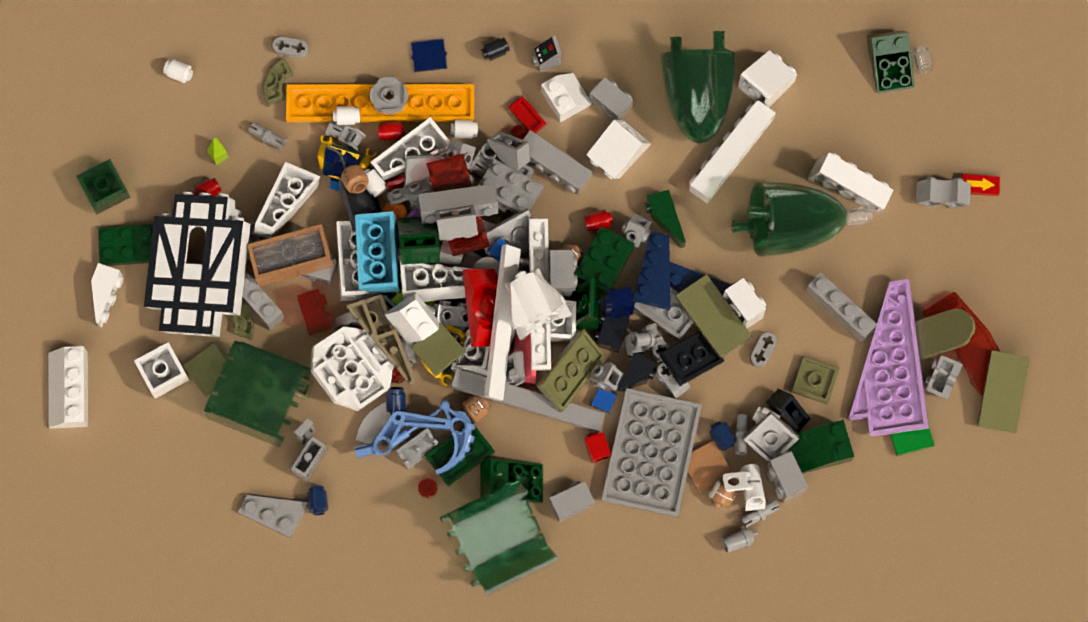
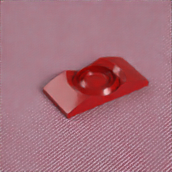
M495 269L463 270L471 348L490 347L498 275Z

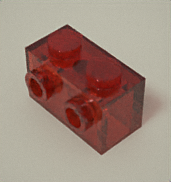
M319 288L296 295L309 336L331 329L330 323L333 322L331 313L325 310L324 305L327 304L325 294H320Z

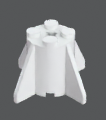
M535 269L528 274L525 271L515 275V280L504 285L509 295L510 323L513 329H516L520 340L524 339L532 331L542 328L541 325L546 322L550 324L557 319L572 316L569 308L566 306L567 303L564 297L545 281L540 269Z

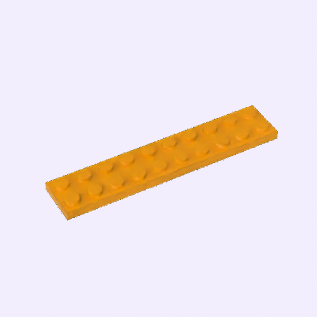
M287 84L286 122H331L333 120V110H336V106H355V108H359L360 122H424L430 117L434 122H454L455 120H473L474 122V84H404L407 88L408 101L403 111L392 115L378 113L373 107L370 100V90L375 84ZM387 92V95L384 96L387 100H391L394 95H391V92Z

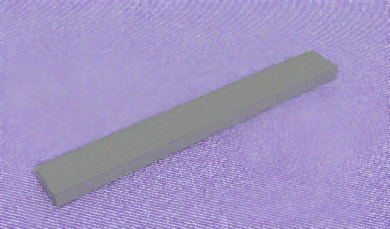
M456 369L451 385L453 389L594 432L598 431L599 433L605 413L569 403L563 412H558L545 395L510 384H505L503 400L497 401L484 397L486 377Z

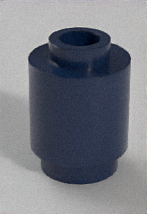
M390 387L388 392H386V411L390 412V415L396 411H406V393L403 387Z
M719 421L711 426L709 433L717 447L721 448L722 451L736 444L734 442L735 438L726 422L721 423Z
M321 485L309 487V492L307 493L309 512L315 516L324 515L325 511L328 510L327 491Z

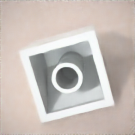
M769 50L741 74L738 88L754 102L759 100L767 107H770L796 81L797 74L795 69L790 65L787 66L777 53L773 54Z
M613 120L587 153V156L590 158V163L596 167L600 166L608 178L619 179L651 143L624 120Z

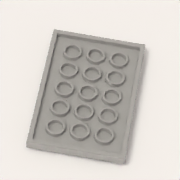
M626 388L601 501L678 518L702 404Z

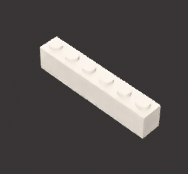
M759 100L754 105L751 103L745 111L747 114L744 118L740 117L734 124L735 129L732 133L729 131L723 138L724 143L721 147L717 146L711 154L713 157L710 161L706 160L700 168L702 171L698 175L695 174L689 181V184H691L689 191L708 204L774 120L776 112Z

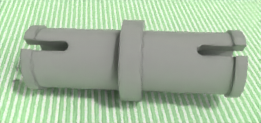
M256 122L251 124L257 130L250 127L249 133L261 138L262 142L270 143L279 150H282L284 146L278 142L286 145L287 140L273 133L272 129H266Z
M738 414L736 416V431L734 432V437H736L735 454L746 455L747 443L743 440V437L748 433L749 416Z
M772 499L765 504V509L753 510L741 516L740 520L744 527L748 528L759 520H765V517L780 510L777 501Z

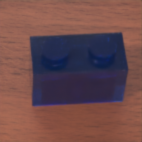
M630 286L607 291V297L604 298L605 313L610 315V319L633 315L635 304Z

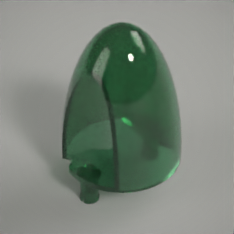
M713 31V49L682 50V37H670L671 52L661 54L664 88L671 113L684 136L697 144L710 141L718 133L726 117L731 100L735 52L725 48V31Z
M756 182L752 188L749 207L747 208L748 221H732L731 227H734L732 229L733 233L748 232L750 234V238L753 240V249L758 256H776L803 251L832 239L845 227L848 214L846 208L839 200L818 189L791 183Z

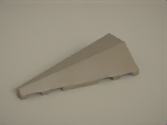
M382 294L347 305V309L409 385L416 384L417 382L397 330L384 315L388 309Z

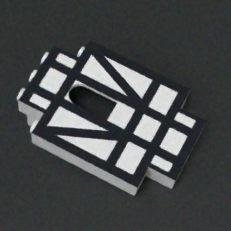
M182 192V195L175 194L173 213H162V216H154L144 307L151 310H161L160 332L220 337L222 314L240 315L248 251L247 244L249 243L251 224L245 222L244 218H241L242 212L235 209V200L229 198L227 194H217V196H211L209 193H200L198 196L193 195L194 193ZM202 227L206 233L203 263L186 264L189 234L193 228Z

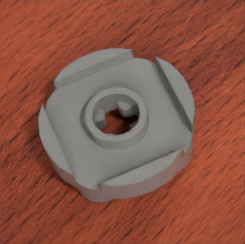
M383 77L370 90L371 103L378 113L392 115L401 112L408 101L407 88L397 78ZM387 92H391V95H394L391 100L384 98Z

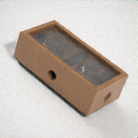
M322 224L247 244L255 278L260 287L334 267Z

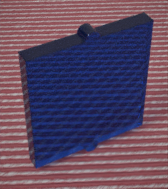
M444 39L411 43L413 53L411 59L414 61L415 73L447 69V52L445 51Z

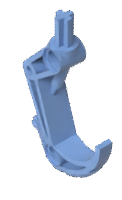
M447 401L441 402L440 408L428 416L396 411L391 415L380 434L373 439V443L354 447L357 458L376 454V456L388 455L397 444L409 437V434L417 428L452 431L455 443L454 453L445 466L436 470L438 475L452 469L459 461L465 458V453H468L471 449L469 445L474 442L475 437L471 436V432L475 430V425L471 423L465 412H454L450 409V404ZM444 411L447 418L441 419L434 416ZM463 422L464 429L462 431H455V423ZM404 427L410 428L409 430L405 429L404 431H402ZM382 441L388 442V448L385 451H381L378 448L379 443Z

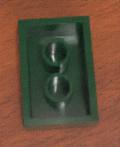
M601 226L574 274L577 275V283L583 284L590 278H595L599 294L607 298L629 260L635 243Z

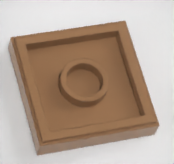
M714 440L693 451L691 454L688 475L699 493L712 487L715 481L722 480L723 474L733 473Z

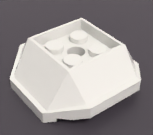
M342 327L312 348L311 373L333 403L359 411L390 388L394 365L364 329ZM346 367L351 368L353 373L348 372Z

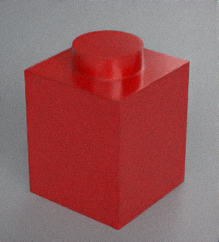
M598 431L587 435L584 443L592 464L611 457V452L603 432L598 433Z

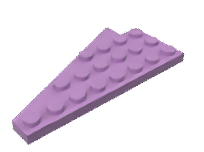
M909 279L889 282L849 415L851 421L868 418L871 437L929 428Z

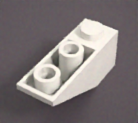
M98 263L91 284L95 319L98 326L102 328L103 323L108 321L109 308L111 305H114L117 297L115 293L117 288L122 286L124 278L120 270Z

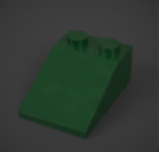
M590 278L578 286L570 297V301H576V330L593 331L600 324L601 318L598 315V308L601 304V297L599 296V289L595 278Z
M844 420L824 424L798 433L799 440L788 449L789 452H792L802 474L851 462L855 457Z

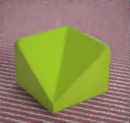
M215 137L207 148V152L215 164L218 165L228 158V154L218 138Z

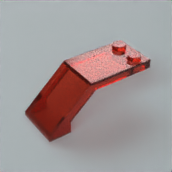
M463 153L426 163L434 192L472 187ZM481 216L476 217L478 235L470 238H454L448 241L452 257L490 247Z
M954 291L923 310V315L927 318L951 309H961L972 316L975 322L974 335H972L968 344L954 349L970 378V384L982 396L990 350L999 352L1000 350L987 327Z

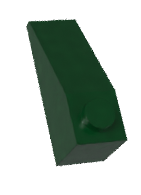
M669 189L647 195L646 202L644 203L646 212L651 214V218L680 248H684L686 241Z

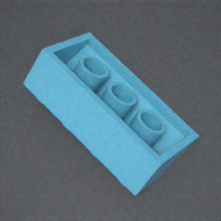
M394 212L355 215L359 290L377 293L401 292L397 218Z

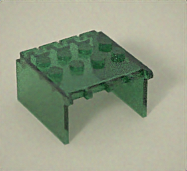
M235 340L228 353V356L234 359L226 358L220 371L226 377L218 376L212 389L218 395L210 394L204 412L209 420L280 447L284 437L278 435L282 424L290 426L291 421L285 419L290 406L298 408L299 403L293 401L298 388L306 389L307 386L302 384L301 381L303 377L308 380L310 379L309 374H312L311 368L245 342Z
M519 481L513 484L508 483L440 517L441 522L449 520L453 527V530L447 533L448 537L456 535L461 544V547L455 550L456 554L459 555L464 552L470 563L463 567L464 571L467 572L472 569L477 578L470 583L471 586L475 587L480 584L487 595L558 560L557 555L548 546L543 533L535 535L541 529L535 516L527 518V516L533 514L527 499L519 501V499L528 494Z

